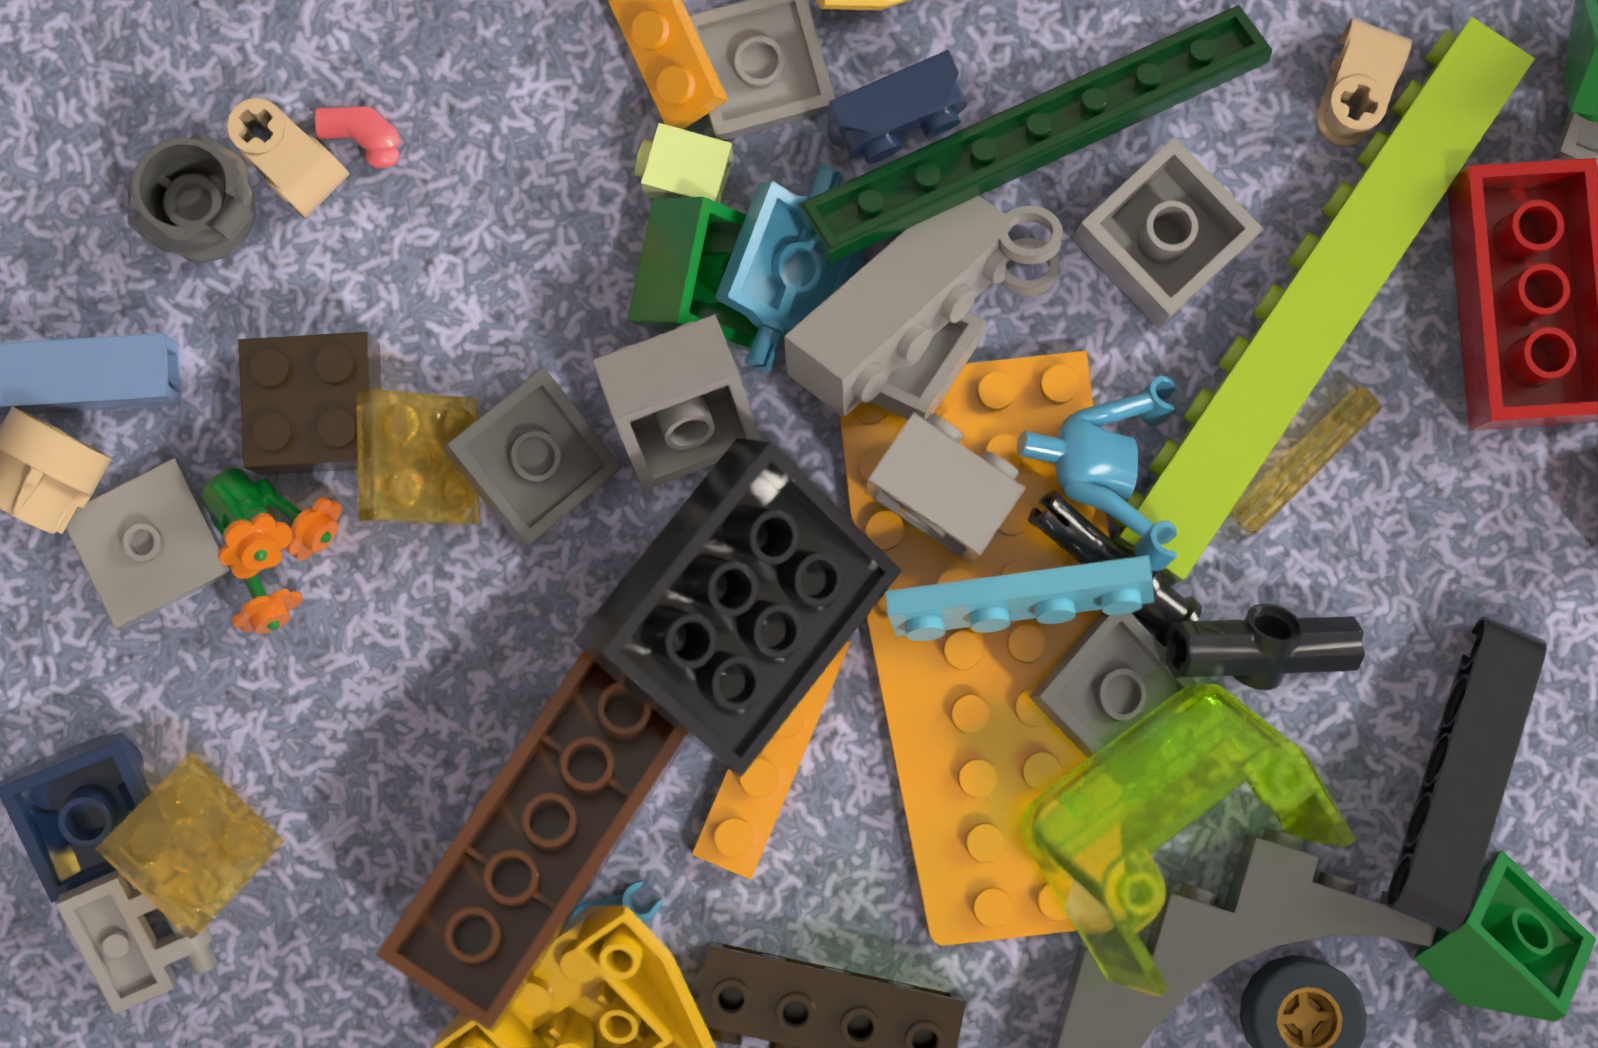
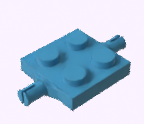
M828 165L818 166V172L808 197L795 195L774 181L758 183L714 299L747 316L751 323L758 328L748 358L745 360L748 366H753L756 370L771 372L773 361L784 336L858 272L866 248L828 264L799 217V203L840 185L844 174L841 171L836 172L837 169Z

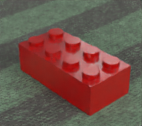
M1597 158L1467 166L1455 177L1447 189L1469 431L1591 424L1598 422Z

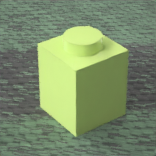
M658 123L654 140L643 139L634 175L642 177L641 185L645 197H706L720 203L734 158L732 143Z

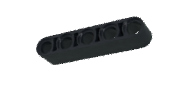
M1485 616L1481 617L1474 625L1471 633L1477 636L1469 656L1462 655L1391 878L1386 901L1388 908L1450 933H1454L1460 927L1471 905L1547 651L1545 640Z

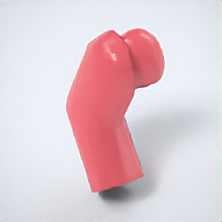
M366 106L316 108L315 128L318 139L353 138L361 147L366 149L365 161L374 168H388L395 165L399 160L397 146L401 143L398 130L375 109Z

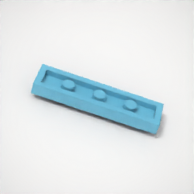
M1149 555L885 591L888 618L896 637L906 635L907 639L913 641L934 640L942 637L945 634V630L971 627L976 632H996L1009 627L1011 621L1033 618L1044 624L1063 623L1073 619L1078 612L1101 609L1103 613L1108 615H1124L1141 609L1142 604L1154 602Z

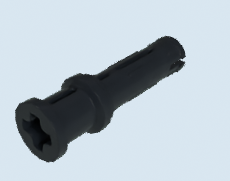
M1056 490L1050 491L1038 501L1048 511L1042 513L1034 507L1029 515L1028 522L1032 526L1039 528L1081 565L1132 558L1065 501ZM1162 570L1151 571L1154 602L1142 604L1141 609L1133 613L1155 631L1154 638L1163 647H1166L1164 639L1170 623L1198 621L1202 613V605L1192 596L1182 597L1163 580Z

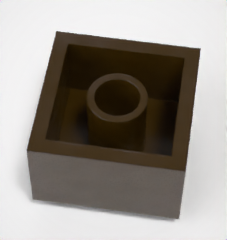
M368 332L238 339L243 468L258 475L385 468L380 343Z

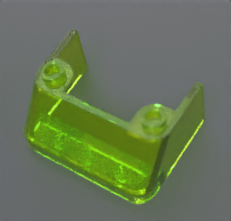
M1200 683L1185 686L1035 798L1026 808L1022 819L1021 829L1025 844L1107 981L1158 997L1162 996L1170 988L1136 933L1157 916L1165 899L1164 879L1150 856L1245 781L1255 798L1273 810L1287 834L1303 838V841L1347 847L1356 840L1305 751L1222 686Z

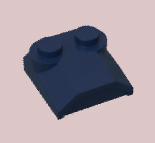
M945 50L829 101L827 134L832 145L845 148L850 158L864 157L867 164H873L900 151L902 148L901 143L922 134L926 138H933L959 125L961 120L958 114L967 107V102L957 82L959 71L949 50Z
M124 733L102 735L37 760L0 782V799L51 903L57 901L60 894L115 870L121 869L123 872L138 866L139 860L152 852L160 850L165 858L172 856L175 852L162 817L143 776L144 761L142 754L137 746L125 737Z

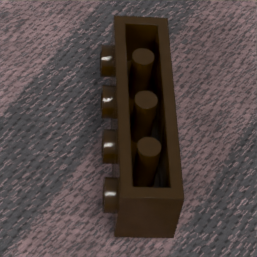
M711 941L696 1006L712 1040L732 1045H741L744 1035L769 1041L767 1048H957L966 1001L962 995Z

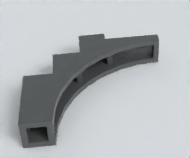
M1266 827L1263 839L1245 835L1224 909L1216 907L1220 894L1182 883L1179 895L1162 890L1141 964L1133 962L1135 949L1098 938L1095 950L1079 945L1049 1048H1142L1151 1032L1188 994L1231 965L1280 945L1326 936H1382L1431 947L1436 927L1388 908L1386 903L1388 892L1382 891L1379 903L1355 895L1359 883L1321 871L1318 882L1313 883L1319 857L1300 851L1304 839Z

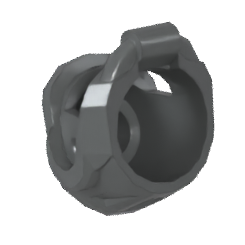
M195 132L190 138H173L156 144L141 157L126 184L128 201L132 209L127 217L128 225L163 252L174 251L191 262L202 264L226 258L246 240L255 222V194L248 182L249 171L244 160L202 132Z

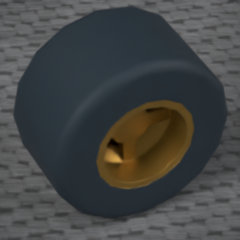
M1289 955L1269 961L1252 975L1241 997L1240 1021L1246 1041L1252 1048H1360L1366 1034L1367 1012L1360 991L1345 973L1314 957Z

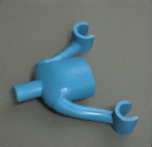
M1167 376L1154 378L1139 395L1095 405L1069 415L1059 427L1057 438L1024 430L1020 434L1017 443V454L1019 456L1055 464L1058 483L1068 498L1105 511L1137 533L1141 538L1136 542L1135 555L1136 557L1149 555L1151 571H1160L1177 558L1175 551L1167 550L1161 546L1176 537V527L1169 521H1160L1154 524L1126 502L1134 491L1138 473V447L1136 440L1133 437L1110 432L1098 426L1136 415L1150 425H1160L1176 411L1174 405L1161 400L1167 399L1175 391L1173 380Z

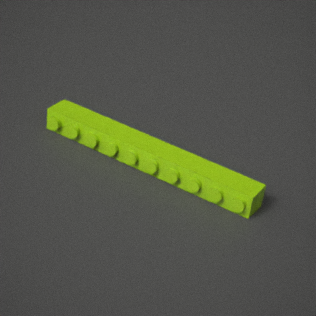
M1472 16L1456 33L1446 28L1438 37L1424 58V61L1433 66L1424 81L1420 84L1411 79L1397 97L1390 111L1399 117L1386 135L1377 129L1355 160L1365 167L1355 183L1351 186L1343 180L1321 210L1330 219L1319 236L1316 237L1308 231L1286 262L1296 269L1282 289L1273 283L1252 312V315L1261 321L1250 338L1247 340L1238 334L1217 364L1219 368L1226 372L1213 392L1204 386L1200 389L1182 416L1191 425L1178 444L1168 438L1147 467V470L1156 475L1143 496L1133 491L1132 495L1126 500L1129 505L1152 523L1169 521L1176 527V537L1170 542L1161 545L1163 548L1177 553V558L1162 569L1163 577L1172 583L1177 584L1186 579L1535 60L1533 56ZM1113 517L1111 522L1120 527V530L1112 541L1136 557L1134 549L1136 542L1141 537Z

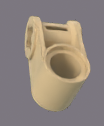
M1354 18L1349 20L1339 40V43L1343 44L1344 47L1337 62L1332 60L1330 65L1331 75L1319 105L1316 119L1318 130L1323 138L1329 143L1340 147L1357 145L1367 137L1373 127L1380 123L1386 113L1393 89L1404 69L1412 44L1409 38ZM1346 102L1355 105L1354 116L1358 120L1348 117L1349 106L1345 104Z
M260 98L244 100L236 105L230 113L227 123L229 138L246 161L264 177L267 184L283 200L289 201L293 205L292 208L304 219L349 176V172L322 144L311 135H306L276 105L268 100ZM257 124L263 129L269 128L273 134L266 142L257 137L253 138L250 134V130Z

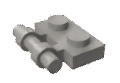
M160 850L146 855L138 862L147 881L145 885L131 890L121 869H118L60 894L55 904L114 1015L175 989L177 977L170 964L186 957L196 975L206 973L218 964V960L209 944L213 940V935L204 919H196L184 895L188 887L178 869L171 870L164 854ZM160 907L173 932L157 940L144 914Z

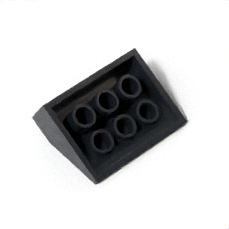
M736 438L572 642L627 690L733 773L742 777L902 570L771 442Z

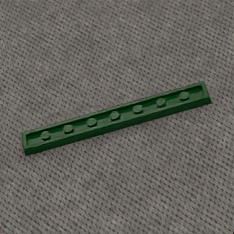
M1234 6L799 203V217L828 264H831L1269 63L1273 49L1241 6Z

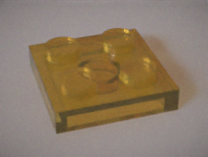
M373 388L357 392L359 521L444 526H472L480 524L478 493L441 448L478 418L476 398Z
M190 752L94 849L189 939H192L203 931L285 841L197 756Z

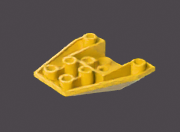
M593 905L587 906L570 918L495 1033L488 1031L459 1012L431 1045V1048H716L672 953L627 906Z

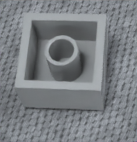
M1174 136L1081 222L1072 240L1159 329L1235 259L1261 233L1263 228Z
M716 315L696 322L682 324L672 331L634 345L623 346L613 353L592 360L612 417L643 491L716 464L736 438L761 441L738 369Z
M913 413L869 477L864 493L971 565L986 548L1025 490V487L1014 480L1019 473L1017 469L1001 457L986 450L980 458L961 445L959 442L963 434L946 420L930 413L925 421Z

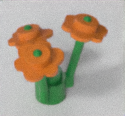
M232 468L225 470L208 482L203 490L202 499L216 518L214 526L223 536L226 545L219 549L218 559L224 566H230L232 573L237 578L244 579L253 598L245 603L240 609L241 613L235 615L230 621L234 628L240 627L242 632L268 633L286 624L291 618L289 610L299 606L304 599L300 592H290L288 589H281L267 596L257 573L262 569L271 568L279 564L282 560V552L280 550L284 548L299 561L306 560L313 552L317 553L324 550L336 536L339 526L337 519L342 512V505L336 500L330 501L326 497H321L314 503L312 509L308 508L302 511L278 494L268 479L263 478L253 482L242 469ZM271 505L293 522L291 529L284 522H275L265 507Z

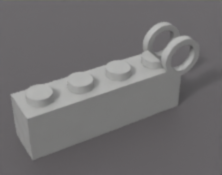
M977 196L907 228L784 336L787 375L841 416L845 417L861 401L869 402L874 399L885 386L888 377L905 361L913 362L917 360L929 346L932 337L947 323L960 321L972 307L975 298L992 283H1001L1010 292L1024 296L1038 295L1049 290L1056 283L1059 276L1060 261L1057 252L1061 247L1063 234L1059 219L1049 210L1038 206H1021L1005 214L982 197ZM1033 221L1044 225L1050 231L1052 237L1048 243L1035 238H1019L1011 241L1008 232L1018 223ZM1010 259L1022 264H1039L1046 261L1049 270L1041 278L1021 280L1014 277L1008 271L1006 264Z

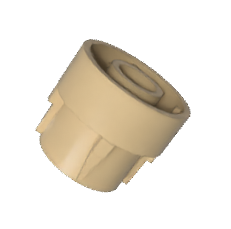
M12 406L0 426V509L51 534H55L56 531L63 534L77 508L84 509L112 458L87 443L84 444L68 435V433Z

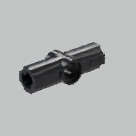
M1262 603L1248 609L1244 620L1182 621L1181 623H1170L1164 639L1167 651L1166 664L1174 678L1233 676L1245 686L1253 689L1271 690L1276 689L1282 683L1285 674L1358 671L1365 656L1362 640L1364 631L1354 616L1297 618L1285 608L1274 604Z

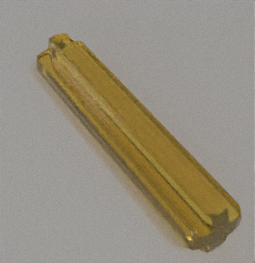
M1357 386L1352 389L1233 507L1229 515L1235 524L1249 535L1259 532L1380 412L1381 404L1378 399L1363 386Z

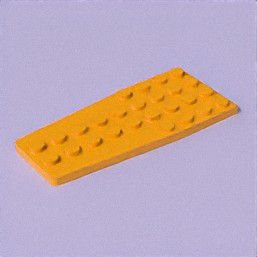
M1087 350L966 363L935 410V415L952 424L963 434L959 442L961 445L980 458L986 450L1001 457L1017 469L1019 473L1014 480L1025 487V490L986 548L971 565L864 493L869 477L908 419L873 403L863 401L845 417L839 414L851 521L902 570L887 591L1081 565L1039 528L1032 526L1028 522L1029 515L1034 507L1042 513L1048 511L1038 501L1052 490L1059 492L1065 501L1109 537L1107 513L1068 498L1058 483L1055 464L1017 454V443L1022 431L1025 430L1057 438L1059 427L1069 415L1093 406ZM884 593L866 617L928 933L931 939L938 945L945 946L1114 927L1124 917L1119 787L1114 786L1029 698V695L1097 618L1102 609L1078 612L1073 619L1057 624H1044L1033 618L1011 621L1009 627L996 632H976L971 627L945 630V634L942 637L928 641L909 640L906 635L896 637L888 618L886 593Z

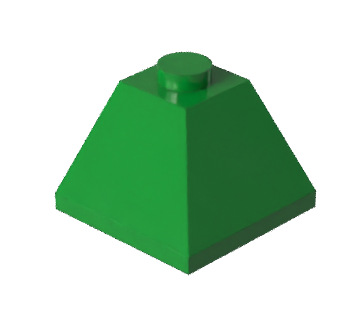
M1500 850L1481 870L1471 905L1460 927L1454 933L1436 927L1431 947L1420 945L1414 960L1426 970L1433 981L1442 985L1462 1005L1557 1022L1567 1014L1596 938L1506 853Z

